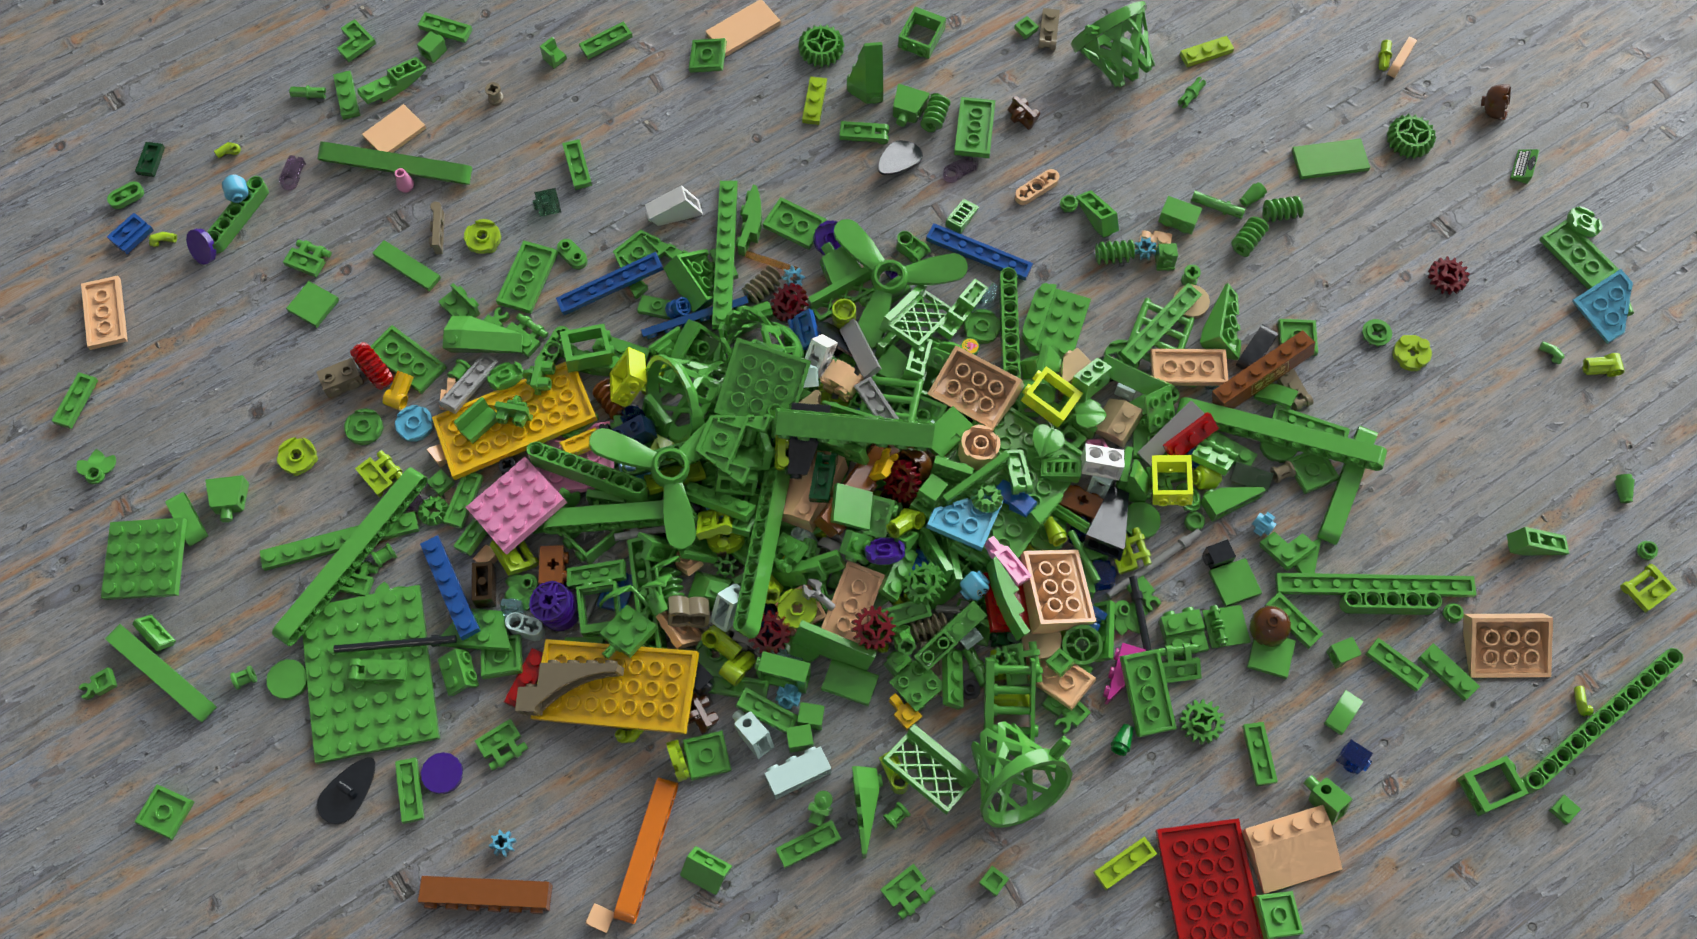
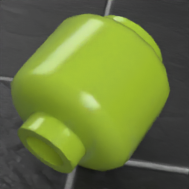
M1199 465L1192 472L1193 484L1200 490H1214L1221 483L1222 474Z

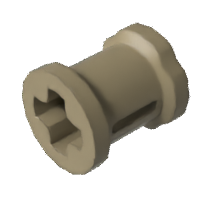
M495 82L488 83L485 87V92L488 95L490 104L499 105L503 102L504 97L500 92V85Z
M1290 461L1270 469V472L1274 473L1273 480L1277 484L1282 479L1296 476L1295 468Z

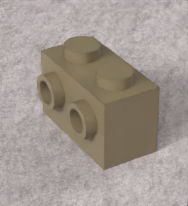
M352 357L316 372L328 398L339 396L345 391L356 389L364 384L359 369Z

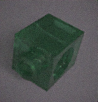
M556 188L534 192L536 199L533 200L534 209L539 211L540 217L561 212Z

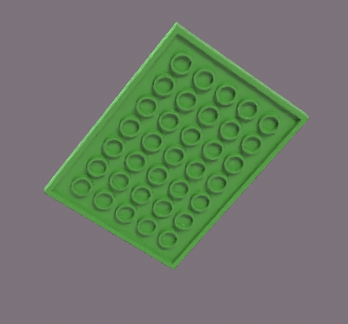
M1011 407L993 430L996 436L998 435L1000 438V449L997 457L1004 450H1023L1033 485V493L1028 495L1037 502V505L1034 507L1036 509L1057 494L1062 493L1064 495L1072 483L1040 478L1041 459L1081 460L1082 451L1064 440L1060 450L1039 458L1032 438L1033 431L1039 424ZM975 420L972 422L973 426L983 425ZM960 442L950 451L946 458L960 463L958 456ZM1047 466V472H1050L1051 466ZM1006 467L980 485L987 483L991 486L995 485L996 488L1003 479L1010 482ZM937 476L948 483L946 493L960 484L959 482ZM973 490L961 499H959L958 501L966 498L971 499V494ZM942 497L932 510L920 504L919 500L915 498L909 508L923 512L929 521L935 508L940 506L946 507V505L943 503ZM1003 502L987 540L994 536L1000 544L1008 546L1019 559L1038 531H1035L1027 522L1030 513L1027 517L1021 516L1011 511L1009 505ZM983 547L982 551L974 548L990 561L992 560L985 547Z
M414 585L329 602L302 634L315 763L322 764L440 739L428 645L334 653L333 649L334 645L426 638L427 631L421 586ZM350 659L407 660L406 681L347 680L348 673L351 671L349 661ZM359 668V673H364L365 668Z

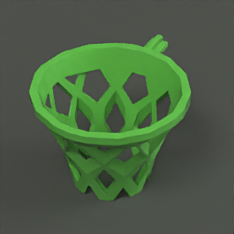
M1145 1L1124 6L1093 24L1086 25L1085 29L1070 44L1075 53L1080 51L1108 77L1115 88L1125 85L1124 76L1133 82L1139 78V68L1148 73L1155 66L1149 47L1145 17L1147 5ZM1127 31L1132 34L1130 40L1124 37V33ZM1102 45H1103V46H1106V47L1110 48L1111 50L1105 49V48H1101L1100 46H1102ZM1141 46L1143 47L1145 57L1140 52ZM1123 57L1132 62V67L1123 61Z
M743 306L741 312L732 310L727 313L725 324L720 323L718 329L720 342L714 352L713 361L724 360L722 367L727 368L733 351L730 345L737 337L739 338L742 334L757 328H761L763 342L757 339H753L751 342L785 353H792V355L801 358L804 357L800 339L791 328L778 322H771L760 311L758 312L749 306ZM733 317L738 318L735 324H731ZM769 333L777 338L780 345L771 344ZM783 334L792 343V346L784 347L779 336ZM715 372L711 373L713 377L717 376L719 380H721L724 376L723 374Z
M664 354L656 355L650 359L646 366V395L651 394L664 411H673L671 417L668 415L672 420L667 437L675 444L687 441L698 428L708 421L710 415L718 414L714 412L727 370V368L722 367L724 365L723 361L696 362L670 358ZM663 364L669 366L661 369ZM673 369L678 378L670 381L659 376V373ZM715 372L724 376L721 380L713 378L711 373ZM659 383L666 386L661 392L659 391ZM670 390L683 395L677 406L663 405L661 398ZM681 413L690 414V423L677 427L675 422Z
M1006 721L999 722L998 733L988 728L980 733V744L973 741L971 745L972 755L981 783L980 810L983 820L992 827H1009L1022 824L1054 805L1063 796L1071 783L1073 773L1063 757V754L1071 746L1072 742L1070 739L1062 736L1051 749L1042 748L1029 739L1015 723L1010 725ZM1006 731L1013 735V739L1006 737ZM988 737L997 741L996 754L988 750ZM1009 754L1016 758L1012 761L1009 760ZM991 765L995 766L993 775L991 773ZM1033 769L1045 770L1051 783L1049 788L1033 782ZM1051 772H1055V779H1053ZM1013 784L1026 788V805L1021 807L1009 797ZM1033 791L1042 793L1039 797L1033 800ZM996 793L1001 796L998 812L995 811L991 802ZM1007 803L1015 809L1006 811Z

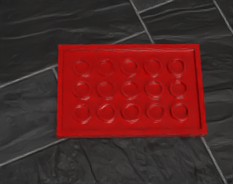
M1239 818L1157 829L1155 832L1177 939H1264L1253 899L1256 896Z

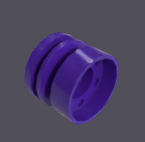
M547 581L540 584L533 591L529 602L531 613L549 629L565 631L577 623L579 619L577 597L563 584L557 581Z

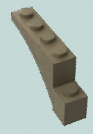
M548 660V663H540L538 684H526V687H518L515 711L522 715L542 716L543 711L550 704L568 691L597 679L623 676L624 668L617 664V661L606 660L605 663H598L595 660H586V663H579L576 660H567V663Z

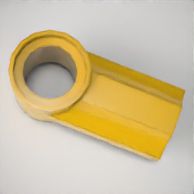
M397 370L391 388L383 396V404L399 411L404 409L408 402L407 393L414 377Z

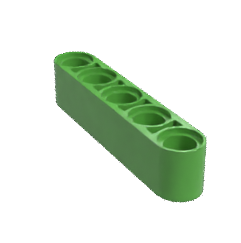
M253 176L246 182L248 196L242 202H230L207 231L214 241L212 246L213 249H216V254L223 252L268 196L269 189L260 176Z
M1351 590L1346 592L1339 601L1340 609L1349 614L1431 615L1442 604V598L1438 593L1425 591ZM1347 599L1352 600L1354 605L1349 604ZM1367 599L1371 600L1374 605H1370ZM1387 600L1392 601L1394 606L1388 604ZM1407 600H1410L1414 606L1409 605ZM1427 600L1432 602L1433 606H1430Z

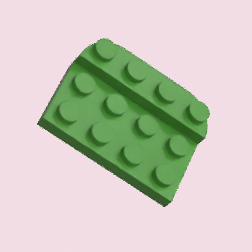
M1043 283L1034 294L1021 337L1029 351L1039 354L1042 345H1049L1063 361L1064 354L1076 348L1091 299L1056 289V284Z

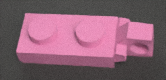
M994 536L986 541L984 547L991 559L994 557L998 558L1017 587L1032 577L1008 546L1000 544Z

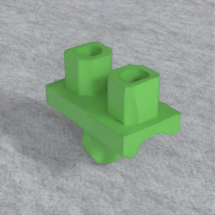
M537 356L535 367L530 366V369L524 370L522 376L526 379V384L534 388V394L541 395L542 391L551 390L552 381L550 378H545L546 374H555L556 367L553 362L545 361L543 356Z
M516 395L513 400H508L507 403L498 401L495 403L497 410L495 419L500 424H507L510 417L513 418L512 423L515 426L523 428L526 421H532L533 415L529 413L527 403L522 402L521 396Z
M825 790L819 791L815 795L814 801L809 803L808 810L812 812L808 822L821 826L824 823L825 817L832 814L833 808L830 806L833 798L830 792Z

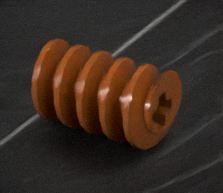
M610 379L602 380L594 387L592 394L597 399V402L601 404V407L605 409V412L609 414L610 419L614 420V415H621V418L631 412V405L626 408L611 401Z

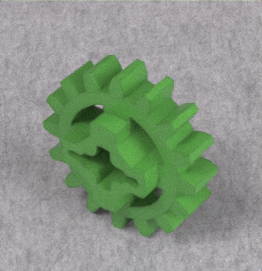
M922 562L921 567L916 564L914 571L909 569L910 576L904 577L907 582L903 583V586L906 588L904 593L917 605L921 602L927 605L928 600L934 603V597H941L939 592L945 591L942 585L947 583L944 579L946 575L942 572V569L938 565L935 566L932 562L928 565Z
M1202 699L1200 704H1198L1197 700H1194L1192 705L1188 703L1185 706L1186 710L1181 712V715L1184 717H1181L1179 722L1184 723V725L1180 729L1187 731L1185 737L1192 736V742L1199 739L1200 744H1203L1205 740L1210 744L1212 738L1217 740L1219 734L1224 731L1220 727L1225 724V721L1220 720L1224 714L1217 712L1219 706L1212 707V701L1205 704V700ZM1193 712L1194 719L1189 721V716ZM1200 719L1201 721H1207V722H1206L1205 725H1204L1203 722H1198V720ZM1215 722V728L1211 732V724Z

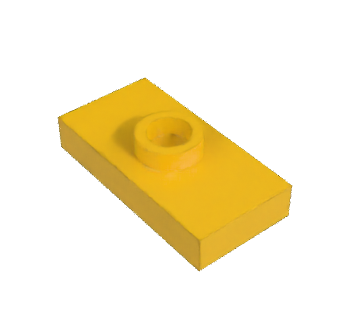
M590 429L559 442L562 450L577 456L591 451L589 439L596 429Z

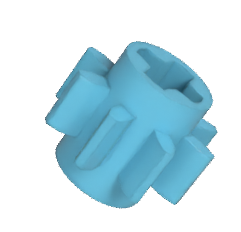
M1141 237L1139 243L1135 242V247L1138 248L1135 250V254L1140 255V260L1143 258L1150 260L1151 254L1156 255V250L1153 249L1156 247V243H1151V237L1148 239ZM1146 246L1148 250L1145 251V249H1142V247Z
M791 265L789 270L784 269L785 274L781 279L786 280L785 283L787 285L794 283L795 285L802 286L801 281L805 276L800 275L802 271L800 268H797L795 271L794 266ZM793 274H795L796 277L793 278V281L790 280V277H793Z
M1269 512L1265 515L1260 513L1252 523L1255 526L1253 532L1260 537L1264 533L1268 536L1277 525L1273 522L1275 517Z
M786 684L784 688L779 686L775 700L778 701L781 707L791 710L793 705L798 707L802 693L798 692L796 686Z
M499 830V834L496 836L491 835L493 843L489 847L491 849L496 848L494 851L496 856L501 852L507 857V853L510 850L515 851L512 846L517 841L515 838L509 839L512 834L510 831L503 834ZM504 839L506 842L504 843V847L501 848L499 845L502 844V840Z

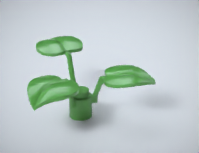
M1035 381L1025 383L1024 389L1028 385V383L1032 385ZM1040 382L1033 393L1047 404L1053 403L1055 401L1054 391L1048 385ZM1088 399L1085 402L1079 400L1074 406L1075 413L1064 420L1058 428L1049 421L1046 424L1038 425L1034 429L1032 436L1039 458H1043L1062 448L1064 437L1059 430L1072 418L1076 417L1078 426L1091 428L1105 420L1106 412L1092 400Z
M680 555L663 560L650 569V572L654 570L656 579L639 588L640 591L646 588L652 589L653 593L647 596L648 600L633 586L627 585L607 594L599 603L600 608L607 599L620 595L623 592L632 591L644 603L645 607H650L653 615L664 612L668 607L661 587H666L672 574L659 577V571L671 562H680Z

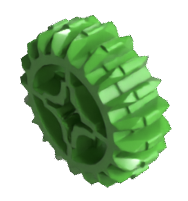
M821 24L819 27L813 25L812 29L808 27L807 31H803L802 36L799 38L798 49L800 56L809 65L814 63L815 67L817 65L821 67L827 65L829 67L830 63L835 64L836 60H840L841 55H843V37L840 35L839 30L835 31L834 27L829 28L828 24L825 27Z
M1408 113L1406 116L1401 115L1399 118H1396L1390 124L1387 132V142L1390 143L1389 148H1394V153L1399 152L1400 156L1406 155L1407 159L1410 156L1413 159L1417 158V156L1421 158L1427 155L1433 148L1436 141V131L1432 130L1433 125H1428L1429 120H1423V116L1417 118L1415 114L1411 117Z

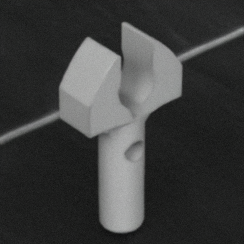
M809 579L807 583L814 590H809L806 585H803V596L807 600L816 598L830 611L834 610L836 605L821 592L822 583L819 580Z
M961 600L960 605L957 607L937 605L935 609L937 613L943 612L957 615L969 602Z

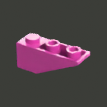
M1122 643L1120 649L1116 648L1113 659L1116 660L1115 667L1111 666L1108 675L1111 682L1110 685L1105 686L1103 697H1106L1105 704L1108 705L1126 686L1119 656L1146 651L1145 649Z

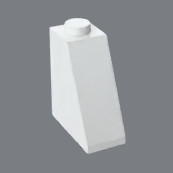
M682 185L645 204L647 219L657 226L703 214L699 200Z

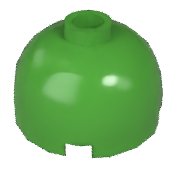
M1089 625L1073 626L1067 630L1063 637V651L1075 660V664H1090L1102 652L1103 642L1101 636L1096 629Z

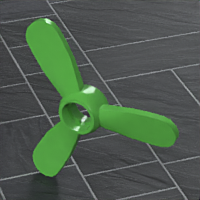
M844 219L837 222L834 227V237L837 242L855 260L872 272V285L875 292L858 322L872 350L876 349L877 341L883 338L884 333L879 328L884 316L890 312L892 298L900 296L907 285L945 284L959 281L967 273V261L960 254L939 255L903 266L898 261L885 260L872 239L855 221ZM885 271H894L901 276L899 283L893 287L882 285L878 279H880V275Z
M707 422L698 428L679 449L665 448L659 452H655L638 441L613 430L605 428L595 430L590 436L589 447L596 455L623 465L650 470L656 484L664 488L663 519L669 545L677 550L690 548L696 540V529L692 508L683 482L686 481L689 475L690 465L704 459L696 452V448ZM664 459H674L678 461L682 468L677 476L666 477L658 470L660 463Z

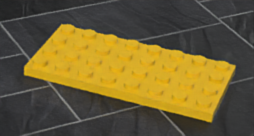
M566 362L556 365L555 374H546L545 378H550L552 381L551 390L542 391L541 395H535L534 388L526 384V379H522L513 387L496 390L481 396L496 413V401L507 403L508 400H513L514 396H521L522 402L527 403L529 413L533 415L532 421H526L522 428L515 426L512 423L513 418L509 417L507 424L495 423L473 444L459 432L454 421L479 398L465 403L456 414L448 410L433 416L432 420L453 479L457 480L495 464L501 459L526 451L527 446L532 442L545 443L597 421L578 371L568 373Z
M545 640L541 663H548V660H557L560 663H567V660H576L579 663H586V660H595L598 663L613 660L617 661V664L624 668V675L597 679L582 684L556 699L543 711L542 716L531 715L530 719L686 734L699 659L698 651L640 647L631 658L622 652L615 651L607 659L602 653L610 644Z

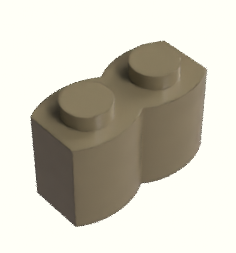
M668 597V625L674 627L688 625L695 628L708 626L710 611L707 598Z

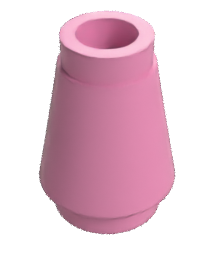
M403 168L397 169L395 171L397 189L405 193L410 192L414 186L413 179Z

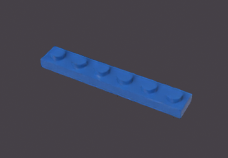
M934 223L926 237L927 242L996 270L1002 271L1007 267L1013 268L1017 273V278L1026 281L1033 266V263Z
M654 252L557 297L556 300L562 314L565 316L664 269L657 253Z
M747 296L734 299L732 308L737 309L749 303ZM713 307L641 329L642 337L647 336V339L658 336L657 332L665 331V334L669 333L676 326L682 325L684 327L688 319L693 321L699 319L700 322L711 319L710 315H713Z
M437 535L421 543L420 546L460 638L465 640L480 632L481 630L441 539Z

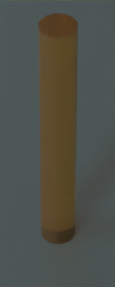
M747 251L745 254V258L782 270H789L791 266L790 264Z

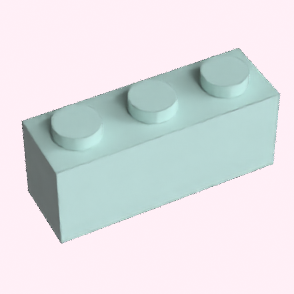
M821 746L818 748L811 747L804 752L805 754L799 757L796 755L786 760L785 764L780 766L776 764L767 769L768 772L764 773L775 800L832 773L831 766Z

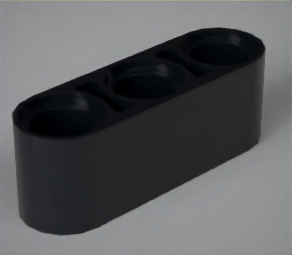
M1262 324L1238 359L1236 366L1244 370L1265 356L1279 333Z

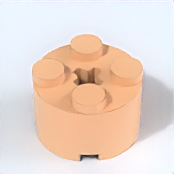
M832 359L821 376L820 382L824 384L823 389L830 394L834 392L839 395L838 397L842 401L848 402L857 392L854 385L863 381L864 378L860 373L857 376L854 373L855 368L838 359L835 362Z
M972 426L963 433L958 447L960 463L973 467V470L981 469L997 457L1000 449V438L988 426Z

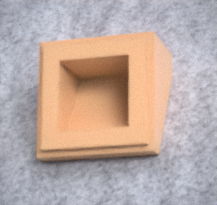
M441 444L427 449L429 455L440 468L447 464Z
M485 545L475 555L473 560L475 562L492 561L494 564L498 558L492 548Z
M594 903L586 920V925L607 933L613 921L614 912Z

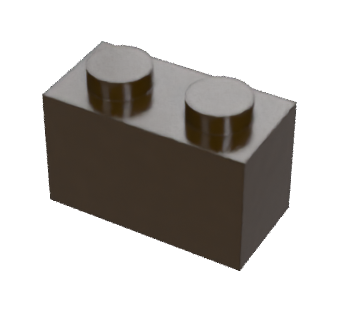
M492 561L472 563V602L476 608L496 607V568Z

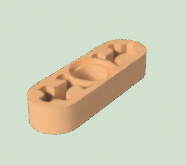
M1412 37L1407 39L1387 75L1393 78L1397 76L1417 42L1416 39Z
M1054 169L1046 170L1019 187L1015 193V201L1019 205H1027L1057 186L1059 173ZM1035 184H1039L1042 187V189L1035 190L1032 186Z

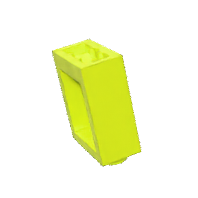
M628 347L609 373L612 402L628 408L646 384L644 353Z
M1046 366L1042 372L1038 370L1032 380L1035 382L1032 385L1028 383L1022 392L1024 397L1021 401L1058 428L1083 393ZM1042 379L1069 397V400L1060 412L1033 393Z
M1152 455L1153 505H1192L1191 455ZM1186 472L1187 490H1158L1157 473Z

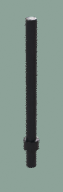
M1137 576L1129 577L1132 590L1130 593L1131 601H1134L1143 649L1149 651L1152 649L1142 604L1143 594L1139 590Z
M438 634L426 638L334 645L333 649L334 653L427 645L440 647L441 644L457 643V636H441Z

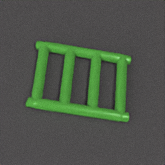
M1149 298L1144 299L1126 346L1140 333L1142 324L1147 326L1151 322V319L1145 317L1148 309L1159 313L1163 307L1151 303ZM1182 316L1177 322L1185 325L1183 333L1171 328L1166 333L1180 340L1177 348L1158 341L1154 347L1159 349H1185L1195 319ZM1146 353L1142 359L1151 363L1150 354Z
M876 375L871 377L875 384L914 388L912 397L883 394L887 402L910 405L908 414L897 412L895 414L899 419L915 420L924 382L923 379L918 378L917 381L876 377ZM862 400L859 411L871 414Z

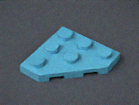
M1622 269L1572 301L1607 344L1623 335L1626 328L1633 282Z
M984 494L983 499H989L990 501L992 495L987 496ZM966 498L953 502L952 505L946 507L940 506L935 508L926 528L982 551L1001 507L992 513L981 512L974 507L971 499Z

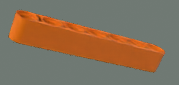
M659 777L656 780L615 907L614 919L631 924L636 923L679 785L677 782Z

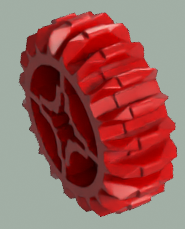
M362 342L350 350L355 363L377 389L382 390L393 382L392 373L370 345Z

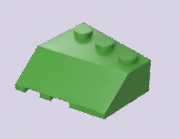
M707 249L676 255L663 267L667 277L677 288L678 293L690 302L693 313L713 305L715 280L713 269L715 266L713 262H709L707 257L709 252Z

